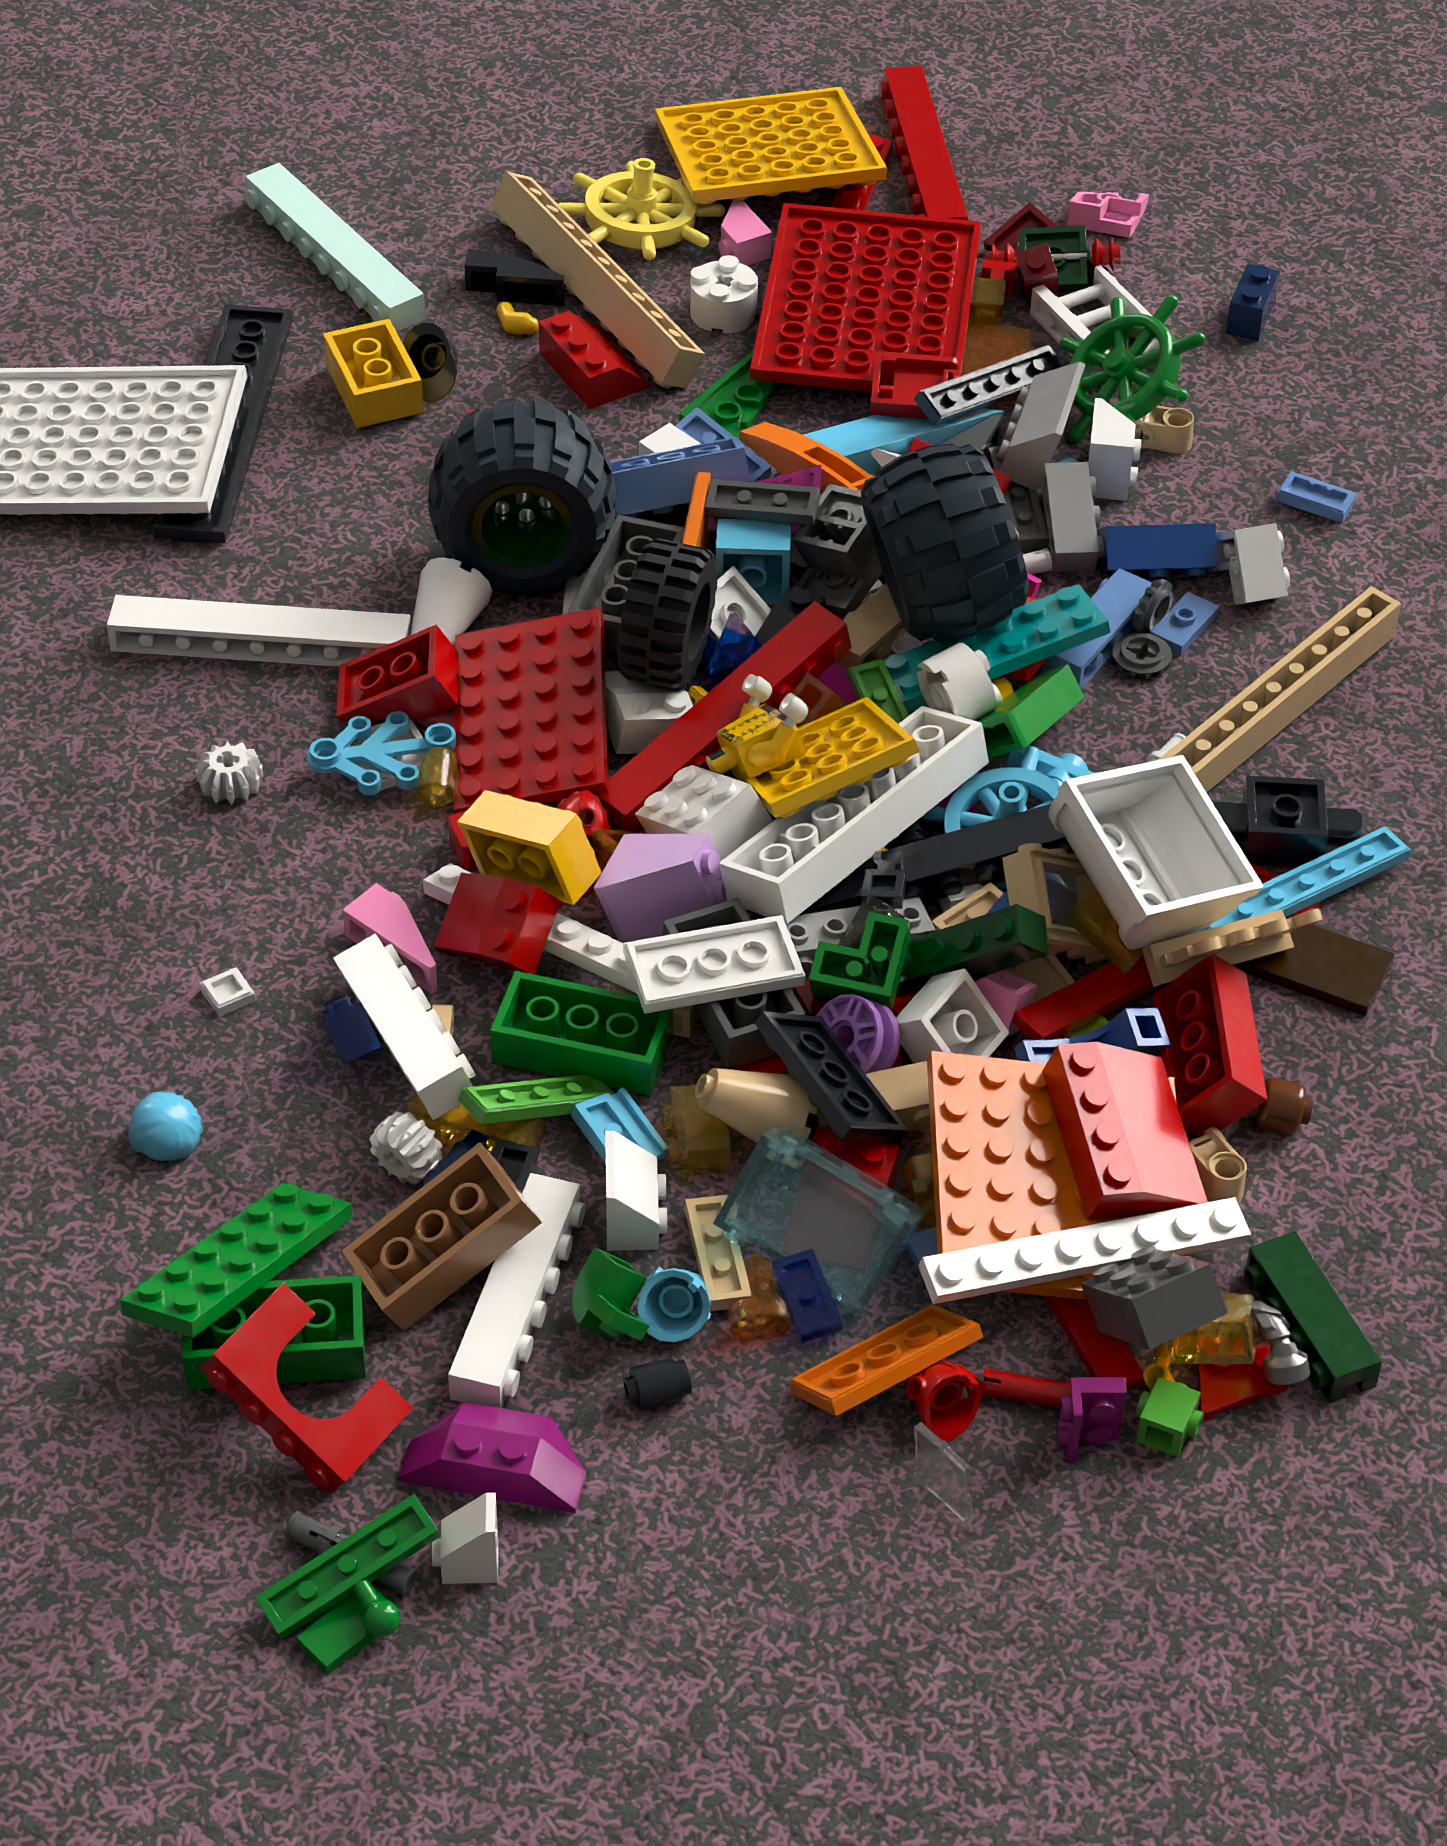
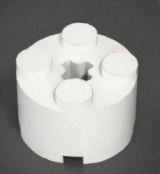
M726 255L722 256L719 261L709 262L691 270L690 312L691 318L696 325L711 332L712 328L723 329V333L739 332L752 325L757 314L758 277L752 269L739 263L737 257Z
M957 643L919 663L917 666L923 669L917 673V679L929 708H938L939 711L975 721L994 711L996 707L1003 703L1000 691L991 683L987 671L990 670V664L981 650L973 652L964 643Z

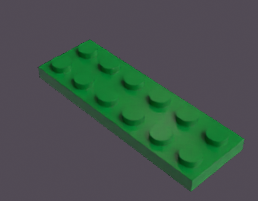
M281 1183L120 1299L121 1315L194 1338L353 1218L352 1203L333 1198L329 1194H319L301 1189L295 1184Z

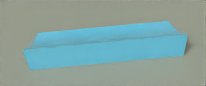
M982 408L935 426L927 418L872 415L804 434V436L843 455L872 476L877 475L878 469L882 467L870 454L875 448L904 455L908 453L913 438L932 445H939L995 414L1002 415L1003 417L1004 411Z

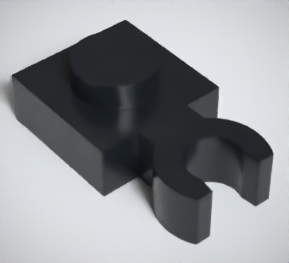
M875 851L873 854L874 869L865 870L861 894L862 908L903 909L907 880L901 851H897L895 859L889 862L881 860V851Z

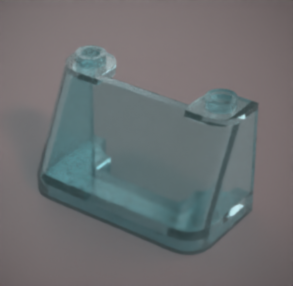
M777 1126L760 1137L713 1224L722 1229L721 1235L725 1239L736 1245L743 1246L745 1242H761L830 1284L828 1291L834 1296L832 1303L850 1314L855 1312L863 1314L925 1216V1212L909 1199L789 1128Z

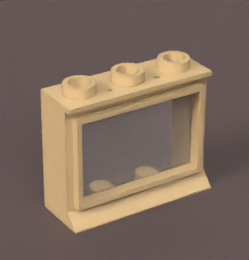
M1029 843L1019 846L1017 853L1002 858L1009 906L1019 904L1045 916L1049 955L1067 950L1068 959L1073 960L1085 957L1086 964H1094L1126 953L1116 945L1115 940L1117 939L1113 916L1076 855L1068 854L1066 849L1057 848L1050 850L1042 848V845L1039 843Z

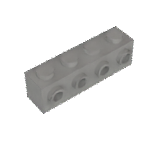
M920 898L904 899L903 909L862 908V906L798 915L786 924V927L805 973V978L810 976L819 941L854 949L860 948L869 912L909 920L910 940L935 932L936 930Z

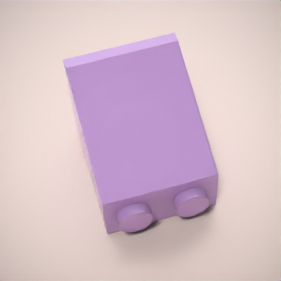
M708 833L624 834L594 886V890L618 941L621 943L663 936V921L727 901L719 867L720 857L714 849Z

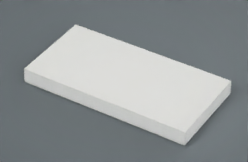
M782 915L623 943V954L644 1014L805 984V973Z

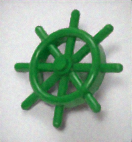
M1168 295L1153 316L1135 313L1125 315L1123 300L1120 297H1114L1110 301V320L1095 328L1082 342L1069 337H1064L1060 341V347L1064 351L1073 354L1070 364L1076 362L1085 364L1073 400V404L1082 413V416L1068 434L1070 443L1078 444L1092 426L1095 398H1101L1108 403L1117 389L1119 402L1111 403L1110 405L1134 424L1136 420L1155 409L1165 397L1180 403L1187 400L1188 392L1174 385L1180 371L1181 354L1202 346L1206 338L1203 333L1196 332L1176 340L1174 335L1164 325L1178 305V298L1175 295ZM1138 336L1128 350L1127 338ZM1154 338L1157 339L1160 347L1144 353ZM1114 345V350L1110 351L1108 354L1104 353ZM1157 364L1153 374L1144 370L1146 367ZM1094 365L1103 368V370L1091 374ZM1103 385L1091 401L1088 391Z

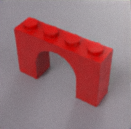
M283 1282L200 1368L207 1374L209 1383L217 1391L227 1393L240 1406L239 1409L242 1415L254 1425H260L272 1437L273 1444L282 1454L293 1457L305 1469L307 1478L315 1486L326 1489L332 1494L350 1478L410 1413L413 1407L380 1377L339 1417L315 1419L295 1410L283 1397L278 1386L276 1376L277 1362L283 1348L316 1313Z

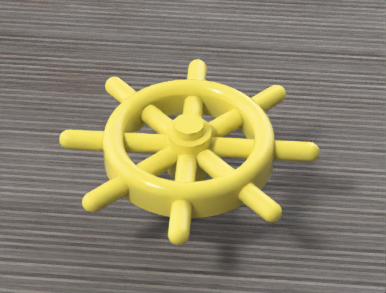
M646 158L627 162L625 166L626 172L610 174L598 180L583 173H576L573 176L574 184L587 190L585 203L558 204L569 216H585V220L592 230L588 235L597 244L606 240L623 247L642 249L646 260H653L655 258L657 248L668 247L684 239L699 247H706L709 244V237L693 229L696 217H721L725 213V207L722 204L693 203L682 177L674 180L670 177L654 173L655 163Z

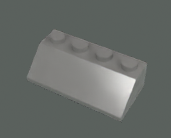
M1076 362L1036 375L1029 388L1022 386L1008 422L1009 425L1003 436V442L996 456V460L1001 461L998 471L1011 475L1010 481L1037 491L1043 477L1045 463L1050 462L1062 436L1085 367L1084 363Z

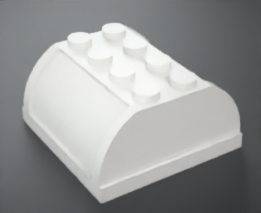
M1183 755L1066 779L1058 788L1059 794L1055 797L1049 808V819L1055 829L1066 837L1119 926V936L1128 949L1133 950L1198 932L1227 915L1248 897L1256 896L1264 887Z

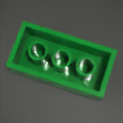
M515 971L490 1030L492 1063L557 1077L586 1075L592 1077V1080L597 1079L604 1082L609 1088L619 1090L624 1087L628 1092L652 1096L673 1038V1009L644 1014L639 997L636 995Z
M361 1275L268 1281L194 1338L182 1335V1361L187 1390L214 1388L209 1383L207 1374L200 1367L283 1282L316 1314L281 1351L276 1367L278 1384L366 1379L365 1319Z

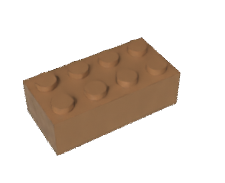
M479 1142L345 1247L342 1252L356 1273L361 1275L362 1282L381 1310L398 1327L405 1331L542 1222L501 1165Z

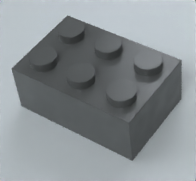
M1154 1246L1134 1252L1131 1255L1132 1260L1120 1266L1110 1264L1095 1270L1092 1273L1094 1278L1081 1283L1098 1332L1149 1350L1228 1314L1210 1263L1192 1259L1190 1256L1177 1255L1172 1251L1159 1250Z

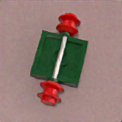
M1086 225L1019 229V252L1048 243L1058 272L1059 291L1057 292L1079 291L1088 288L1087 264H1090V259H1092L1094 269L1099 265H1109L1112 271H1114V265L1121 264L1120 244H1113V237H1111L1108 245H1101L1099 239L1096 238L1092 244V252H1090V249H1087ZM1007 243L1005 250H997L995 245L992 244V251H986V260L1016 263L1015 251L1009 243ZM1020 283L1021 294H1024L1023 289H1022V286H1021V283Z

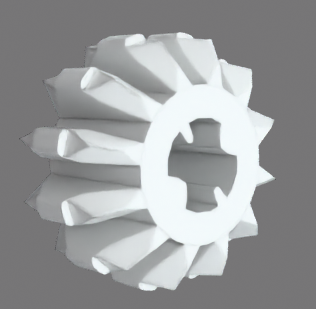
M228 741L223 747L212 745L210 752L201 753V759L197 764L198 769H196L197 781L201 786L204 797L212 796L216 804L224 800V798L231 805L235 798L238 797L247 801L249 793H258L260 782H262L261 777H263L262 765L255 749H246L243 742L236 746H231Z
M396 1111L391 1116H388L374 1129V1133L369 1138L372 1144L370 1151L379 1159L378 1165L384 1166L388 1170L389 1176H397L402 1183L409 1181L410 1183L417 1184L424 1180L438 1167L440 1160L443 1158L440 1151L443 1145L434 1138L435 1131L428 1129L425 1126L424 1120H416L410 1112L403 1114Z

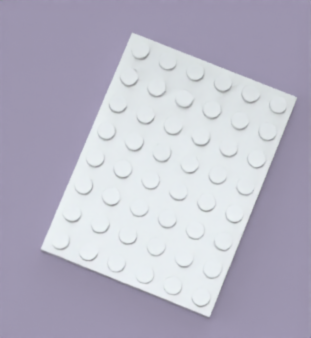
M245 365L0 368V514L210 513L247 379Z

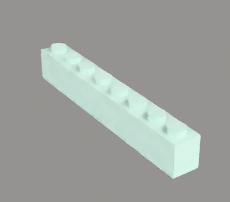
M277 163L245 176L247 187L245 199L249 207L261 213L268 225H274L287 242L291 241L304 258H309L313 261L320 273L323 275L327 274L340 291H345L353 298L358 308L365 309L371 315L374 322L390 319L396 332L425 320L424 293L285 167Z

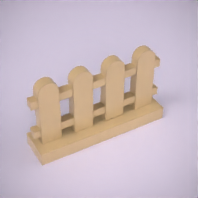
M1318 908L1286 919L1283 910L1280 909L1143 947L1142 952L1153 987L1172 982L1211 953L1216 954L1231 965L1294 948L1290 933L1323 920V917Z

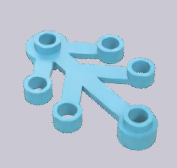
M395 711L388 714L386 722L373 734L371 721L367 717L356 716L349 720L348 726L335 739L320 738L314 741L307 752V764L316 772L331 773L336 771L358 782V789L364 795L377 794L381 790L380 773L373 769L365 770L352 763L363 760L396 777L399 788L413 790L420 784L419 769L411 764L405 765L391 757L430 752L435 758H446L454 751L456 733L452 726L445 723H437L427 728L424 738L388 742L393 736L400 737L409 732V717L406 713ZM354 741H365L360 746L349 747Z

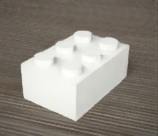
M694 765L679 770L673 776L671 783L661 791L650 795L645 800L644 806L635 813L647 834L708 833L714 849L719 854L720 862L773 821L751 784Z

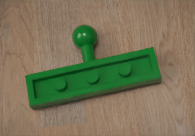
M413 1494L255 1598L281 1640L352 1594L356 1595L365 1609L363 1613L365 1629L375 1637L390 1636L399 1627L401 1619L399 1609L391 1601L380 1599L370 1582L441 1537V1534L416 1495Z

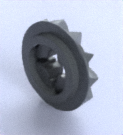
M1156 579L1150 587L1146 588L1145 594L1139 599L1140 603L1135 609L1136 615L1133 619L1135 632L1150 633L1169 612L1173 599L1170 582L1164 579Z
M1131 633L1122 636L1113 646L1112 662L1118 664L1119 672L1130 671L1132 678L1142 674L1148 680L1152 673L1162 676L1164 669L1170 668L1172 659L1171 648L1158 636L1149 633ZM1144 651H1147V657L1143 660L1136 659L1141 654L1143 655Z

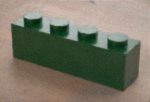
M1014 904L910 940L897 992L902 993L914 990L918 993L934 975L965 968L971 978L975 980L1049 955L1045 916L1019 904Z

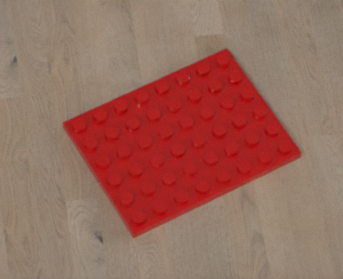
M783 203L750 367V380L872 393L875 351L954 357L958 360L957 377H960L979 248L981 222ZM880 377L879 388L881 385L893 386L894 378Z

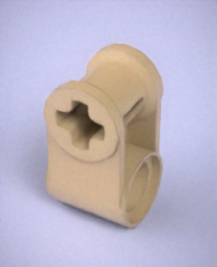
M1157 406L1145 416L1144 421L1143 418L1135 421L1136 439L1140 438L1143 430L1144 436L1140 439L1141 448L1143 449L1149 448L1181 454L1186 453L1192 447L1194 416L1187 409Z
M1211 1127L1204 1131L1203 1136L1189 1142L1205 1195L1211 1202L1235 1197L1237 1203H1239L1244 1194L1247 1164L1244 1158L1226 1141L1223 1134L1217 1128Z

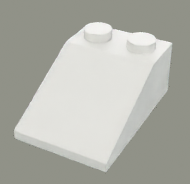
M620 671L605 672L606 724L616 754L639 753L693 707L688 692L684 689L679 691L629 681Z

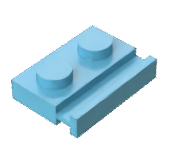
M624 1087L620 1088L616 1094L610 1095L606 1093L577 1103L573 1107L571 1117L605 1164V1131L613 1130L650 1152L659 1160L665 1158L669 1149Z

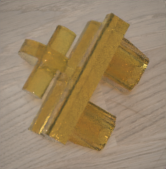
M931 1152L909 1159L908 1164L901 1167L906 1186L898 1193L901 1205L908 1204L914 1199L913 1212L916 1218L922 1224L935 1226Z

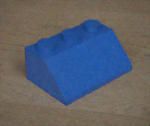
M1216 523L1106 526L1097 530V536H1103L1104 555L1103 558H1100L1103 572H1112V575L1120 568L1131 574H1134V571H1148L1149 578L1170 577V570H1184L1185 577L1207 576L1206 569L1217 567Z

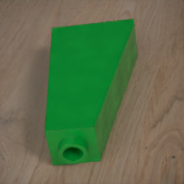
M1068 664L1041 673L1005 697L1003 703L996 707L994 711L975 720L983 725L988 759L1025 748L1085 698Z

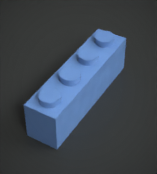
M1120 568L1109 580L1104 579L1091 600L1108 619L1111 633L1048 657L1041 666L1040 674L1068 664L1081 689L1112 656L1115 643L1122 636L1135 631L1133 626V619L1136 615L1135 609L1140 603L1139 599L1145 594L1146 588L1150 587L1152 583Z

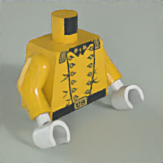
M748 675L743 682L742 690L751 696L748 704H743L739 719L717 732L716 736L721 749L707 755L706 761L712 772L722 775L733 769L746 778H753L807 754L796 723L802 722L808 714L806 704L793 693H789L781 702L780 711L766 703L759 706L760 703L770 697L772 687L761 676Z

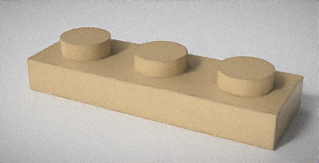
M728 1195L685 1199V1214L699 1274L708 1289L711 1300L710 1311L750 1307L752 1294Z

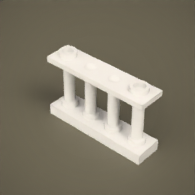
M1101 265L1095 267L1093 286L1058 298L1045 285L1032 288L1030 315L1059 344L1064 337L1082 342L1091 333L1087 329L1088 326L1111 319L1110 301L1114 297H1120L1123 300L1125 315L1135 313L1152 316ZM1097 298L1105 305L1079 316H1076L1069 310V308ZM1154 338L1144 353L1159 348L1158 340ZM1094 365L1091 374L1103 370V368L1098 365Z

